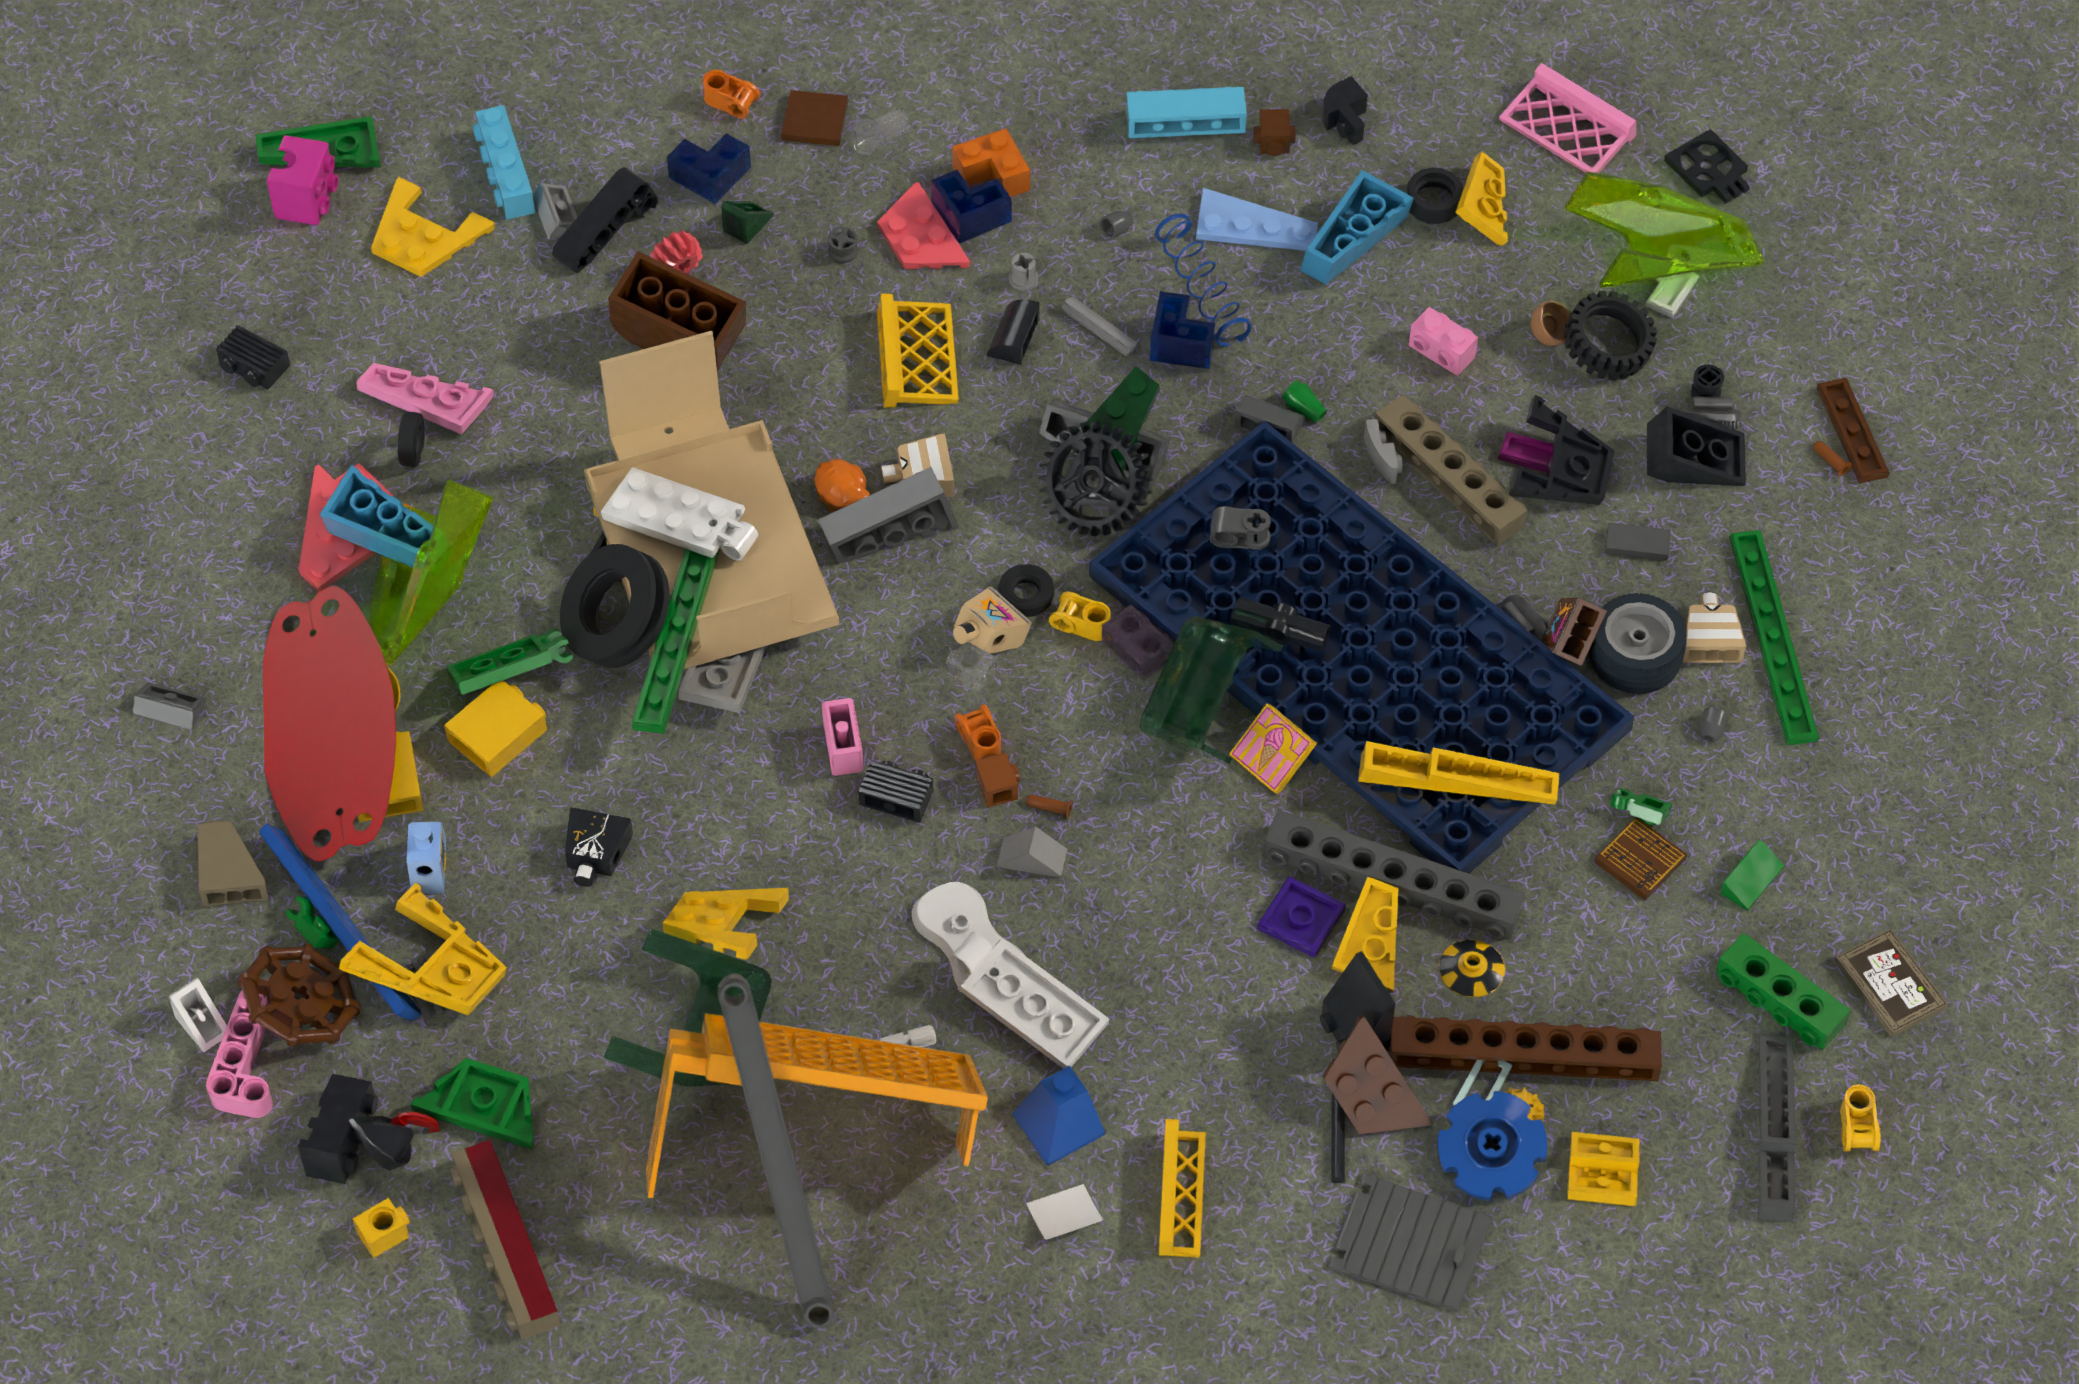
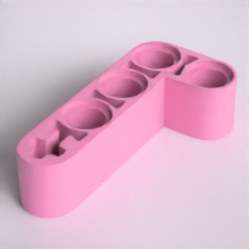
M241 990L207 1078L206 1087L212 1106L215 1109L237 1115L260 1118L271 1111L273 1101L267 1082L262 1078L251 1076L250 1073L267 1029L258 1023L253 1024L249 1020V1009L243 990ZM258 994L261 1005H267V997L264 999L263 994ZM244 1032H251V1033H249L248 1035L239 1036L240 1034H242V1033H244ZM240 1060L237 1064L229 1065L232 1061ZM230 1089L226 1093L218 1094L221 1090ZM255 1096H262V1097H261L260 1099H258V1100H255V1101H251V1100H250L251 1098H253V1097H255Z

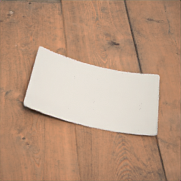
M1084 1184L1026 1203L1046 1240L1103 1220Z

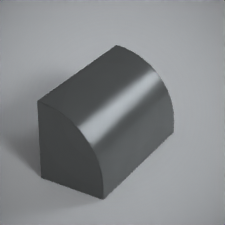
M1246 395L1242 398L1236 409L1235 427L1251 432L1263 421H1266L1289 441L1294 443L1305 421V416Z

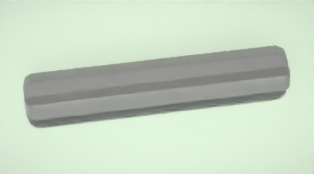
M1070 297L1064 301L1062 306L1064 313L1120 353L1128 356L1135 351L1137 347L1135 340L1076 298Z

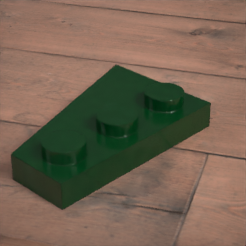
M1135 366L1086 422L1089 423L1090 428L1093 421L1101 422V427L1104 423H1112V431L1115 427H1123L1122 437L1125 434L1131 433L1134 436L1130 444L1137 443L1144 422H1146L1160 391L1159 384ZM1116 449L1112 452L1124 473L1127 462L1121 452Z

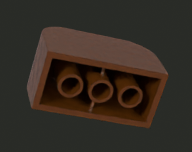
M639 251L608 298L610 322L613 328L627 341L642 349L712 331L717 372L746 325V301Z

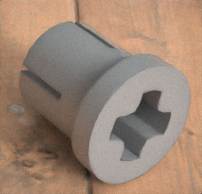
M1029 253L1015 255L1012 258V270L1009 273L1010 285L1021 291L1034 288L1039 280L1034 257Z

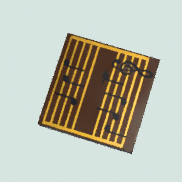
M1635 817L1595 857L1594 863L1646 901L1686 860L1687 854L1639 818Z

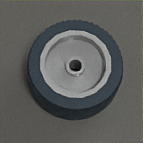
M1643 593L1624 594L1607 602L1603 606V609L1607 610L1589 649L1590 662L1598 677L1610 685V687L1632 694L1652 693L1671 683L1681 668L1687 644L1686 626L1679 612L1665 600Z

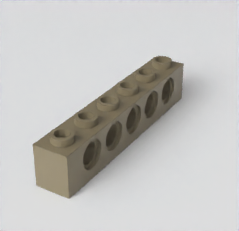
M1401 395L1375 413V419H1378L1379 430L1385 431L1386 442L1394 443L1395 450L1493 543L1499 546L1525 527L1528 512L1525 505L1519 499L1509 495L1503 484L1499 480L1493 479L1484 470L1479 461L1473 460L1465 453L1457 441L1450 439L1437 422L1431 421L1422 412L1418 404L1411 402L1406 396Z

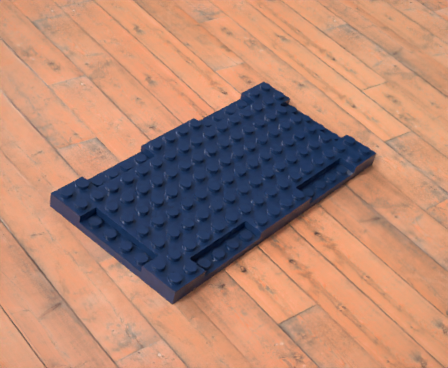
M1263 421L1089 562V577L1132 613L1139 610L1224 681V689L1252 713L1258 716L1266 704H1271L1312 738L1317 744L1307 756V759L1315 765L1319 762L1324 764L1411 837L1410 844L1427 859L1468 874L1502 845L1503 838L1542 803L1358 782L1361 754L1367 741L1430 754L1434 747L1559 773V789L1585 765L1588 768L1591 767L1632 730L1634 715L1559 655L1554 654L1549 647L1266 421ZM1221 506L1264 510L1270 516V527L1268 530L1271 540L1269 545L1261 550L1232 547L1220 548L1210 542L1213 511ZM1256 517V524H1257V525H1259V518H1258V517ZM1254 534L1255 542L1257 541V534ZM1243 597L1271 607L1279 603L1287 604L1295 608L1300 616L1331 625L1324 651L1318 652L1290 642L1285 646L1274 645L1265 640L1261 633L1231 624V617L1237 600Z

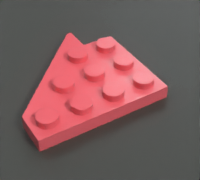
M360 463L354 466L360 470L363 476L367 479H372L383 491L391 497L393 496ZM319 464L314 469L299 563L300 575L318 592L329 587L376 553L328 533L320 513L346 472L334 480Z

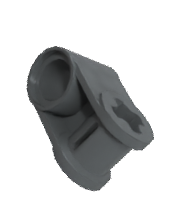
M1218 507L1212 514L1210 542L1220 548L1232 547L1261 550L1267 547L1271 540L1268 530L1270 527V516L1261 509ZM1256 517L1259 518V525L1256 524ZM1254 534H1257L1256 542L1254 541Z

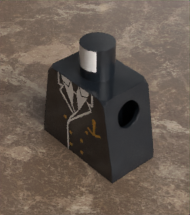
M571 807L565 857L567 868L576 869L573 879L575 883L580 886L590 887L593 884L596 873L612 876L633 836L630 818Z

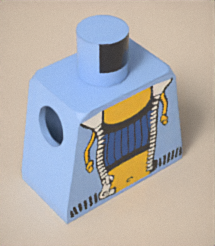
M412 822L408 825L407 868L410 887L416 882L421 886L423 894L445 893L447 839L441 822ZM422 866H428L433 871L429 874H423Z

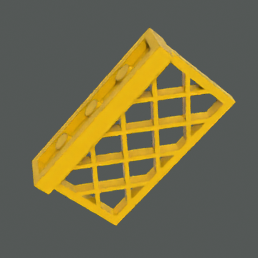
M881 294L877 308L883 408L896 407L897 403H958L951 304L893 301V294ZM898 311L910 312L915 318L907 323L898 316ZM944 312L945 319L937 325L927 316L931 313ZM922 322L931 331L923 336L913 327ZM906 333L917 340L911 347L900 340ZM936 334L947 342L940 349L929 341ZM922 345L933 353L926 360L915 352ZM907 357H910L919 365L913 371H910L902 364V361ZM938 358L948 364V368L942 373L931 365ZM924 369L935 377L928 384L917 376ZM911 381L921 390L917 393L904 392V385ZM941 382L950 388L951 394H939L933 388Z

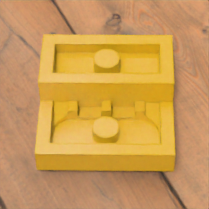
M1572 1132L1567 1199L1636 1207L1640 1139Z

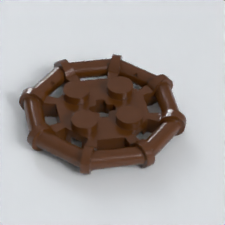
M307 943L304 946L272 948L267 945L261 948L258 957L247 971L241 973L238 978V985L243 990L249 1009V1020L253 1024H260L285 1040L287 1046L294 1047L296 1044L319 1042L334 1044L340 1040L341 1033L353 1017L360 1014L361 1005L356 1001L349 980L350 973L340 970L339 965L313 950L312 945ZM299 960V962H290L287 966H282L279 961ZM309 963L328 974V976L323 977L309 968ZM265 968L272 974L268 981L259 978ZM336 985L342 1000L334 999L333 992ZM294 992L302 994L305 999L296 1000ZM258 994H263L264 999L267 997V1005H261ZM329 1012L338 1015L333 1023H329L325 1019ZM303 1024H311L310 1028H316L314 1030H300Z

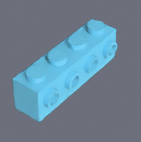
M1244 87L1127 92L1126 116L1128 137L1146 138L1246 133L1247 112Z
M501 105L476 111L477 124L472 125L476 142L481 141L483 145L479 146L483 164H489L486 172L490 185L496 186L493 194L497 207L503 208L506 220L535 213L532 190L505 106Z

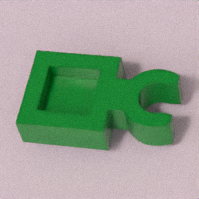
M1618 788L1617 794L1613 793L1610 806L1630 811V815L1638 817L1645 824L1661 825L1670 815L1672 803L1645 794L1637 796L1629 790Z

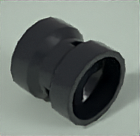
M1710 364L1698 367L1694 372L1691 387L1692 398L1720 397L1724 382L1722 370Z

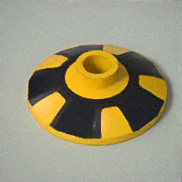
M1462 940L1452 944L1444 951L1439 962V972L1445 985L1453 992L1466 997H1482L1492 993L1501 985L1505 975V964L1499 952L1491 945L1479 940ZM1475 960L1478 962V965L1471 966L1467 962Z

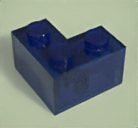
M727 133L709 151L684 139L667 156L669 179L717 204L751 168L750 146Z
M957 169L931 180V202L959 244L1012 222V198L998 178L973 189L969 187Z
M1160 291L1150 340V361L1210 369L1215 342V323L1189 319L1190 295Z

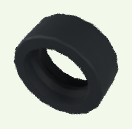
M1431 167L1415 173L1408 182L1407 194L1414 198L1409 212L1417 220L1428 224L1449 222L1458 215L1455 212L1463 192V185L1460 179L1453 172L1443 168ZM1440 187L1447 190L1452 195V199L1443 204H1429L1420 199L1417 193L1423 188Z

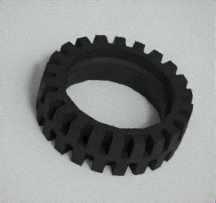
M1599 291L1597 295L1593 292L1587 298L1584 297L1579 301L1565 325L1564 338L1566 341L1564 344L1566 349H1571L1569 355L1572 359L1578 357L1576 364L1580 368L1587 365L1586 372L1592 375L1594 370L1598 371L1597 377L1604 379L1606 374H1608L1609 380H1616L1618 376L1623 380L1627 379L1629 375H1635L1644 367L1656 345L1657 338L1655 336L1657 329L1652 327L1654 324L1653 318H1646L1648 314L1645 307L1640 310L1638 309L1640 304L1634 299L1632 303H1629L1628 295L1623 294L1621 298H1618V292L1611 291L1608 296L1606 291ZM1594 315H1606L1620 320L1630 328L1637 342L1636 351L1627 356H1613L1599 350L1586 336L1583 327L1584 321Z

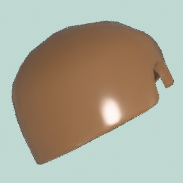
M1548 300L1538 305L1532 312L1530 326L1535 338L1547 346H1557L1565 343L1564 331L1571 314L1570 310L1562 303Z

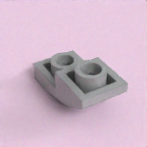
M1378 419L1365 420L1364 439L1369 456L1383 478L1390 485L1396 484L1397 474L1403 471L1401 455H1396L1394 443H1386L1385 431L1379 430Z

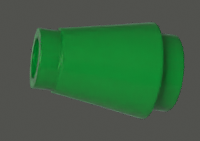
M1298 380L1294 381L1282 395V399L1286 402L1285 406L1304 415L1315 424L1328 411L1309 386Z

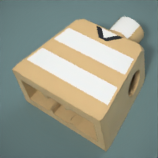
M945 433L900 445L897 448L898 464L881 466L883 484L897 483L931 467L945 496L955 497L954 477Z
M1715 593L1702 594L1699 597L1700 605L1689 606L1686 620L1687 644L1683 663H1743L1746 642L1735 607L1732 605H1719L1718 596Z

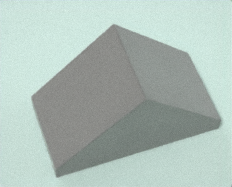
M1035 826L1003 838L997 867L1061 878L1067 848Z

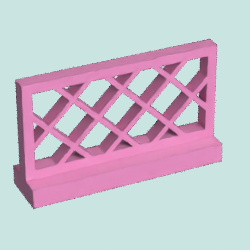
M1543 63L1535 70V77L1499 117V120L1593 178L1604 169L1626 142L1630 143L1636 137L1635 119ZM1535 89H1538L1546 94L1547 100L1530 102L1529 96ZM1564 105L1570 109L1569 115L1553 116V106ZM1548 107L1550 117L1533 120L1532 109ZM1528 110L1529 120L1517 122L1511 118L1515 112ZM1589 120L1593 123L1594 129L1577 131L1576 121ZM1572 122L1573 132L1556 134L1555 124ZM1551 125L1553 135L1540 136L1535 133L1534 127ZM1612 134L1618 138L1614 144L1601 146L1599 136ZM1595 136L1596 147L1580 149L1578 138ZM1575 139L1576 149L1564 151L1558 146V141ZM1598 154L1599 161L1592 168L1582 162V156Z

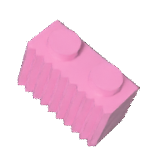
M845 698L823 702V726L832 775L838 776L861 772L864 769L863 750L854 700Z

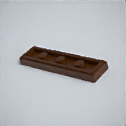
M1847 378L1819 383L1817 391L1848 460L1852 463V469L1859 484L1888 478L1889 470Z

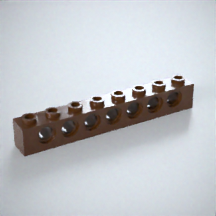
M1403 1015L1393 1019L1390 1057L1396 1067L1471 1071L1477 1060H1484L1479 1072L1501 1073L1503 1068L1498 1066V1061H1505L1512 1065L1509 1071L1511 1074L1658 1081L1662 1067L1661 1031H1653L1648 1028L1618 1029L1614 1026H1603L1601 1028L1584 1027L1580 1024L1559 1026L1550 1025L1545 1022L1521 1024L1510 1020L1484 1022L1480 1019L1465 1021L1450 1020L1446 1017L1428 1019ZM1425 1039L1430 1041V1043H1421L1418 1040ZM1460 1041L1463 1045H1455L1452 1042ZM1486 1043H1494L1497 1046L1490 1047L1487 1046ZM1519 1045H1528L1531 1048L1524 1049L1521 1048ZM1558 1046L1562 1047L1564 1050L1559 1051L1555 1050L1552 1047ZM1593 1048L1596 1049L1598 1052H1590L1586 1049ZM1620 1050H1627L1632 1054H1624Z

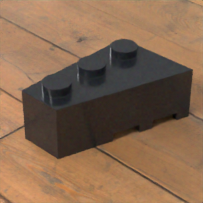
M337 1074L331 1075L319 1100L321 1110L318 1118L311 1117L308 1123V1128L313 1130L308 1140L301 1139L298 1144V1150L307 1177L346 1184L348 1175L355 1173L358 1165V1154H356L358 1145H363L349 1120L355 1117L375 1114L378 1096L374 1094L371 1081Z

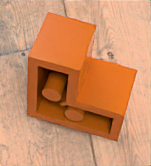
M1007 128L952 146V167L964 188L991 179L1003 200L1030 191V169Z

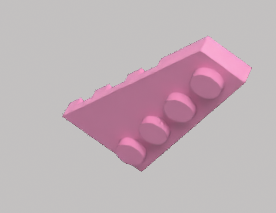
M372 363L357 380V390L407 412L421 413L424 419L461 435L485 409L494 396V389L483 387L482 391L469 388L468 383L456 381L455 385L439 382V377L411 376V371Z

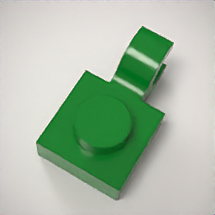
M297 896L295 900L301 906L300 912L294 909H287L286 911L287 917L296 922L294 927L313 947L328 949L334 947L339 942V938L323 917H314V906L308 897Z

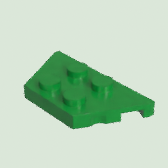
M465 1058L454 1067L450 1074L444 1075L437 1080L430 1092L421 1099L416 1097L410 1104L414 1112L531 1150L534 1146L528 1077Z

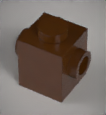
M1260 109L1259 126H1254L1253 130L1254 144H1259L1260 154L1279 156L1282 153H1289L1290 143H1295L1296 140L1295 126H1290L1289 109Z

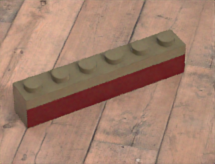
M491 1140L452 1153L454 1166L450 1167L449 1171L455 1187L462 1185L465 1195L460 1196V1200L466 1216L473 1214L476 1223L471 1224L477 1244L484 1242L487 1252L482 1253V1257L488 1273L495 1271L498 1281L493 1282L499 1302L506 1300L510 1309L504 1311L510 1330L517 1329L522 1340L560 1326L558 1310Z

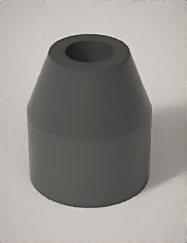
M1114 211L1101 218V228L1107 234L1108 229L1113 226L1114 233L1107 234L1113 239L1129 229L1133 224V217L1128 211Z
M1705 708L1700 721L1701 739L1716 742L1725 731L1729 715L1718 708Z

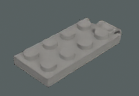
M767 646L688 668L678 691L679 700L740 713Z

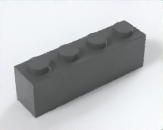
M1058 400L1053 401L1046 406L1039 433L1051 441L1062 443L1058 434L1065 432L1070 435L1068 428L1071 426H1077L1080 429V423L1086 422L1094 412ZM1141 428L1137 443H1142V446L1137 450V453L1148 454V457L1142 460V464L1152 466L1151 469L1144 471L1145 476L1153 478V481L1144 484L1145 488L1151 490L1164 464L1171 437ZM1073 448L1070 451L1071 454L1078 455L1080 452L1076 448ZM1127 463L1124 471L1126 478L1130 477ZM1142 494L1141 498L1146 500L1148 494Z
M931 467L818 519L838 564L878 552L879 547L885 545L892 546L893 548L905 545V539L921 535L922 539L935 536L934 530L947 527L949 531L959 528L946 496Z

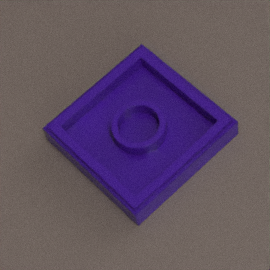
M1288 876L1257 924V929L1315 958L1345 911L1346 904Z

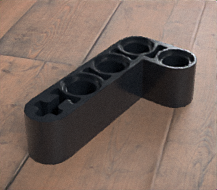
M626 167L619 169L558 239L553 247V257L575 273H579L594 260L633 212L644 218L645 216L643 215L651 208L655 209L658 204L657 195L646 181Z

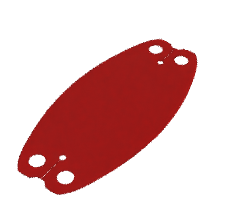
M331 586L318 592L315 598L309 602L295 601L280 608L272 622L263 657L264 771L278 812L292 838L306 856L317 862L334 856L339 848L344 846V843L345 846L348 844L360 846L374 840L377 836L388 807L396 750L394 696L381 648L368 621L352 597L340 587ZM331 599L337 600L339 603L337 612L328 617L322 615L321 608L323 604ZM297 615L300 618L299 627L293 632H285L282 628L285 619L289 616ZM315 629L317 631L316 635L310 636V632ZM342 808L343 813L340 816L336 815V811ZM362 813L370 814L372 817L370 826L364 831H356L353 827L355 818ZM322 829L331 831V840L324 847H316L314 845L313 838L318 831Z

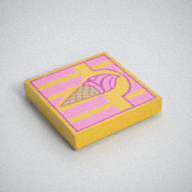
M1266 704L1229 755L1271 791L1279 794L1317 743L1271 704Z

